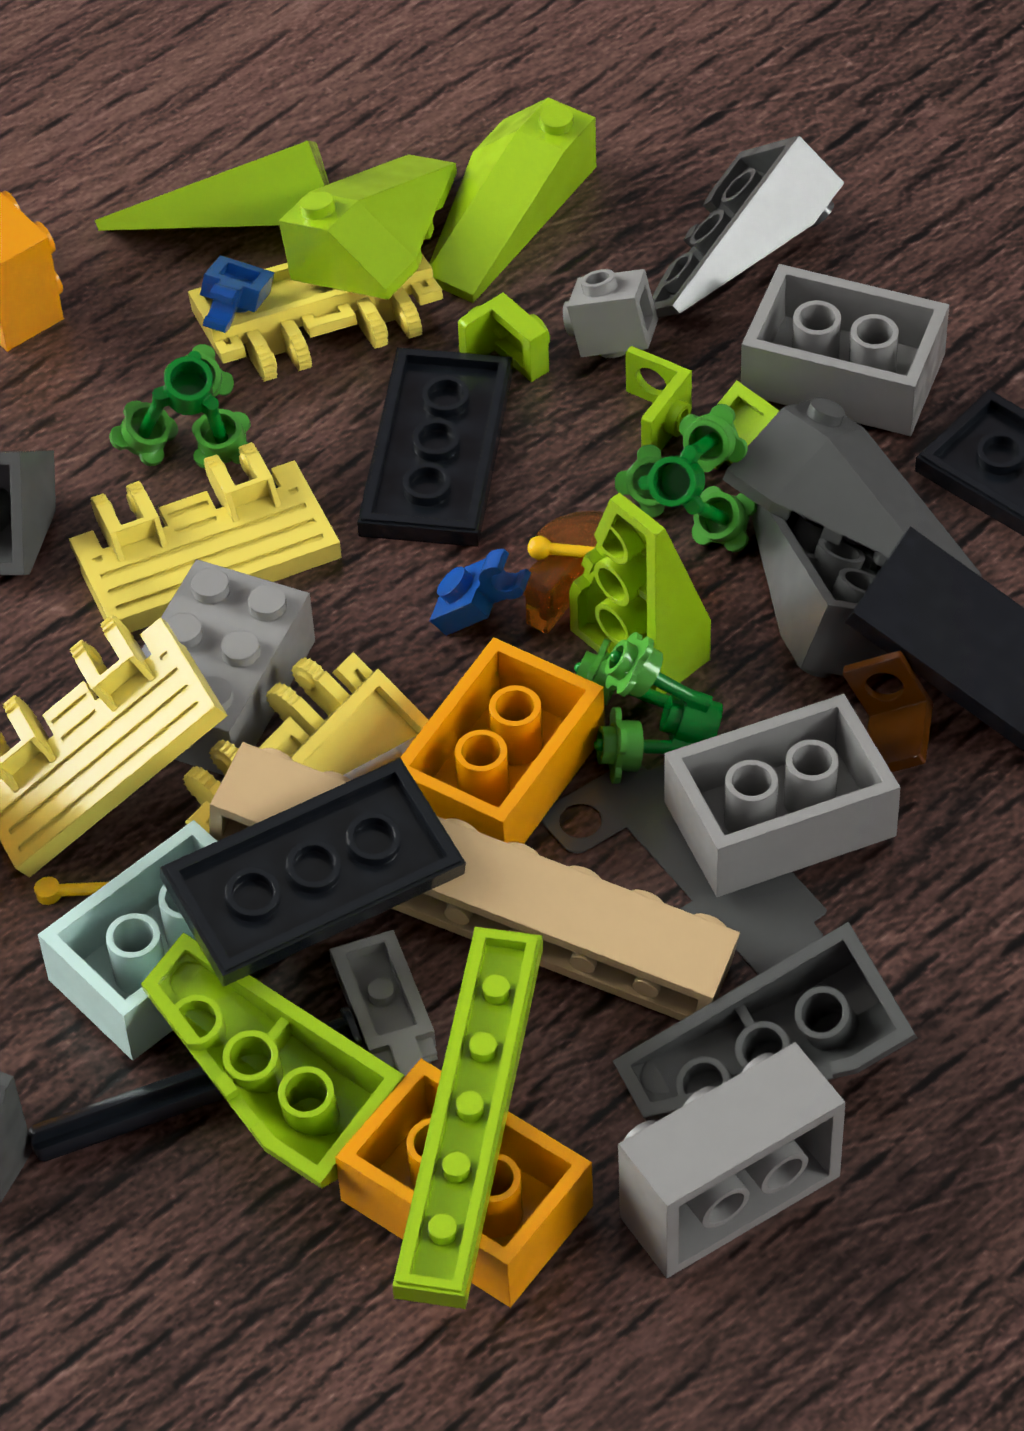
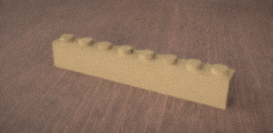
M242 742L210 803L209 834L219 841L351 780L337 772H321L294 762L287 754L274 748L261 749ZM438 817L466 862L465 874L391 908L471 940L475 926L542 935L543 952L540 961L541 967L680 1021L718 998L731 967L740 932L726 927L722 921L711 915L702 913L691 914L665 904L653 893L645 890L623 888L601 879L599 875L588 868L563 865L540 856L534 849L523 843H506L477 832L472 825L456 818L443 819Z

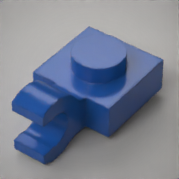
M220 255L204 274L200 295L213 299L202 326L226 333L232 324L236 312H256L270 294L275 272Z
M505 549L492 550L487 554L486 558L464 568L462 566L456 567L447 573L440 582L437 589L439 597L429 621L447 636L487 619L494 603L506 599H516L523 595L531 572L527 569L520 570L517 573L506 572L504 566L509 552Z

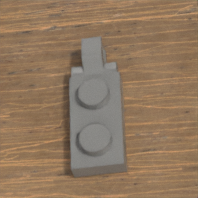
M394 930L330 948L333 969L349 1010L355 1020L364 1049L404 1074V1077L421 1058L427 1062L438 1060L434 1028Z

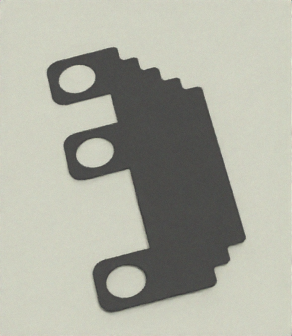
M641 764L638 772L622 771L619 784L611 783L610 771L555 802L542 819L543 825L571 853L586 852L627 828L692 900L681 907V910L691 914L702 913L711 915L722 921L726 927L740 932L736 950L758 975L823 937V933L815 926V921L826 915L827 909L793 872L720 897L715 896L664 802V765L647 770ZM578 804L591 806L599 812L601 826L594 834L588 837L577 838L570 836L562 830L559 822L564 810Z

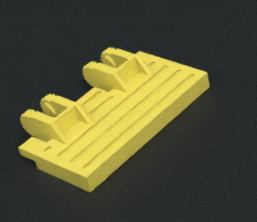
M423 254L418 270L388 300L293 281L290 278L288 263L266 268V270L275 272L270 294L256 312H236L232 324L226 333L202 326L204 318L210 311L213 299L201 296V288L188 291L192 312L222 363L225 364L247 357L243 345L245 343L250 360L264 382L277 378L278 367L274 355L286 352L298 371L312 367V358L308 345L298 327L303 326L309 337L313 338L357 325L358 321L360 329L370 344H372V347L376 349L388 345L386 322L396 320L408 339L422 335L421 319L409 295L413 294L420 306L443 299L442 288L434 279L432 267Z
M251 442L239 446L240 464L250 481L235 485L219 455L216 454L204 458L207 477L222 507L215 508L207 491L159 507L160 516L166 526L163 528L160 518L140 481L126 486L127 501L137 520L123 525L120 524L112 503L104 493L91 497V505L96 521L109 547L102 549L93 530L69 538V542L80 565L81 574L103 619L105 620L113 614L126 625L130 633L151 626L163 615L196 559L275 582L342 558L340 541L296 461L294 460L271 468V475L254 443Z
M113 614L100 623L105 637L119 657V660L107 669L103 664L100 654L93 646L88 645L86 641L80 640L70 648L72 657L75 659L88 684L85 681L81 682L42 715L53 733L52 737L49 738L41 723L37 720V716L20 697L13 695L3 704L7 717L21 741L10 749L3 734L0 732V841L15 869L29 878L228 716L187 648L178 641L169 624L161 617L140 634L151 652L148 658H146L126 625Z
M354 652L332 672L352 693L351 695L327 671H324L321 665H318L316 661H312L311 658L307 659L304 657L292 667V676L299 684V687L304 689V692L328 717L324 720L301 696L296 694V691L286 686L285 683H276L267 692L266 701L269 702V706L272 707L274 712L279 714V717L284 722L258 748H274L287 754L294 762L321 772L333 771L344 775L417 736L429 720L379 669L373 672ZM222 739L210 749L209 754L213 764L225 776L239 748L228 740L224 741ZM196 765L184 775L183 780L187 790L190 791L192 796L196 797L201 806L185 823L189 824L195 820L209 833L210 803L221 782L213 777L214 775H211L208 770H204L202 767L199 768Z

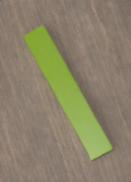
M476 926L474 928L392 1285L394 1299L466 1309L543 952L542 935Z

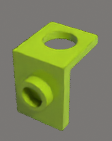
M630 346L625 352L626 391L652 402V405L641 418V447L644 445H655L662 450L672 436L679 437L681 435L679 430L680 422L685 416L692 413V370ZM648 368L657 372L664 379L666 387L663 390H659L649 385L642 377L640 369Z

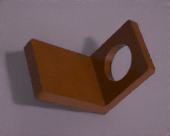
M896 651L844 666V678L869 715L867 732L890 771L895 772L924 764L927 756L933 701L903 653ZM877 673H888L899 678L903 683V688L896 693L882 694L872 690L866 680Z

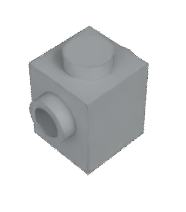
M609 269L592 271L584 277L577 278L569 301H565L563 305V321L567 334L575 336L581 357L601 355L604 358H617L625 355L630 346L641 350L649 348L658 317L645 269L617 273Z

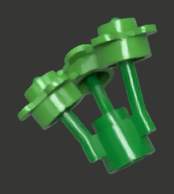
M199 344L188 355L177 358L166 366L164 370L165 385L153 390L152 403L131 401L125 405L123 410L125 418L120 426L112 428L109 439L116 449H127L133 454L138 455L143 464L156 466L164 458L163 448L167 441L175 439L178 434L176 422L169 417L164 407L170 406L175 412L182 415L204 413L194 422L192 432L198 442V449L193 454L195 463L205 469L204 458L216 454L219 455V458L224 463L232 461L235 464H240L239 446L248 444L246 432L249 430L251 423L248 416L242 412L219 409V401L215 397L218 395H229L233 390L234 380L230 373L222 371L215 360L216 354L214 349L209 345Z
M717 404L708 414L702 416L689 414L682 419L679 430L683 436L684 449L681 455L662 458L661 450L657 446L644 445L637 451V460L628 470L617 473L615 488L618 493L630 495L640 504V509L650 517L661 515L664 512L665 506L683 505L686 511L693 515L692 537L698 544L707 546L712 542L723 544L731 552H739L748 544L749 537L746 529L749 517L756 512L757 504L742 493L737 496L723 492L717 486L708 487L703 491L705 486L704 472L712 471L717 465L726 460L737 463L745 458L748 451L746 441L740 438L734 425L735 412L728 405Z
M637 632L632 633L627 640H621L611 653L608 652L611 640L605 638L598 655L586 651L582 661L574 666V671L577 675L604 686L605 706L608 705L614 691L617 690V694L623 697L630 695L663 708L659 730L668 733L670 740L644 739L641 722L639 720H622L620 707H612L609 726H599L597 738L594 742L598 764H608L612 784L620 783L622 771L638 772L641 767L643 754H665L666 752L717 736L723 713V704L713 701L712 695L692 690L660 672L663 662L662 652L653 648V639L646 636L642 640L643 636ZM654 685L671 695L669 696L651 689V686Z

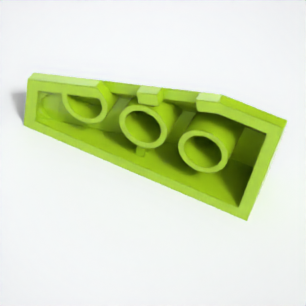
M305 141L96 219L95 223L98 231L279 226V220L309 191L328 185L329 181L317 143Z

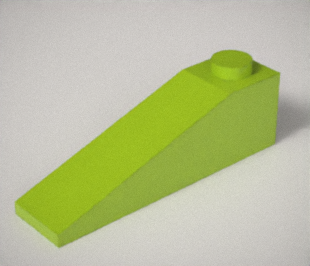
M548 97L503 119L473 151L429 263L433 270L434 279L442 290L474 303L597 167L596 117Z
M408 154L309 191L279 220L291 280L388 300L419 268L422 260L421 246L424 239H430L434 231L433 217L435 212L442 209L457 174L456 163Z
M619 492L609 500L594 536L597 541L595 548L585 554L581 565L585 568L583 574L575 579L570 587V631L597 653L605 638L611 640L608 650L611 653L621 640H627L634 632L643 636L642 640L648 636L654 640L653 648L661 651L663 654L660 672L680 683L710 661L711 619L666 529ZM654 685L651 686V689L664 694L667 693Z
M184 932L141 983L143 991L264 1151L321 1189L338 1179L335 1156L404 1078V1074L252 976L248 975L223 987L198 942Z

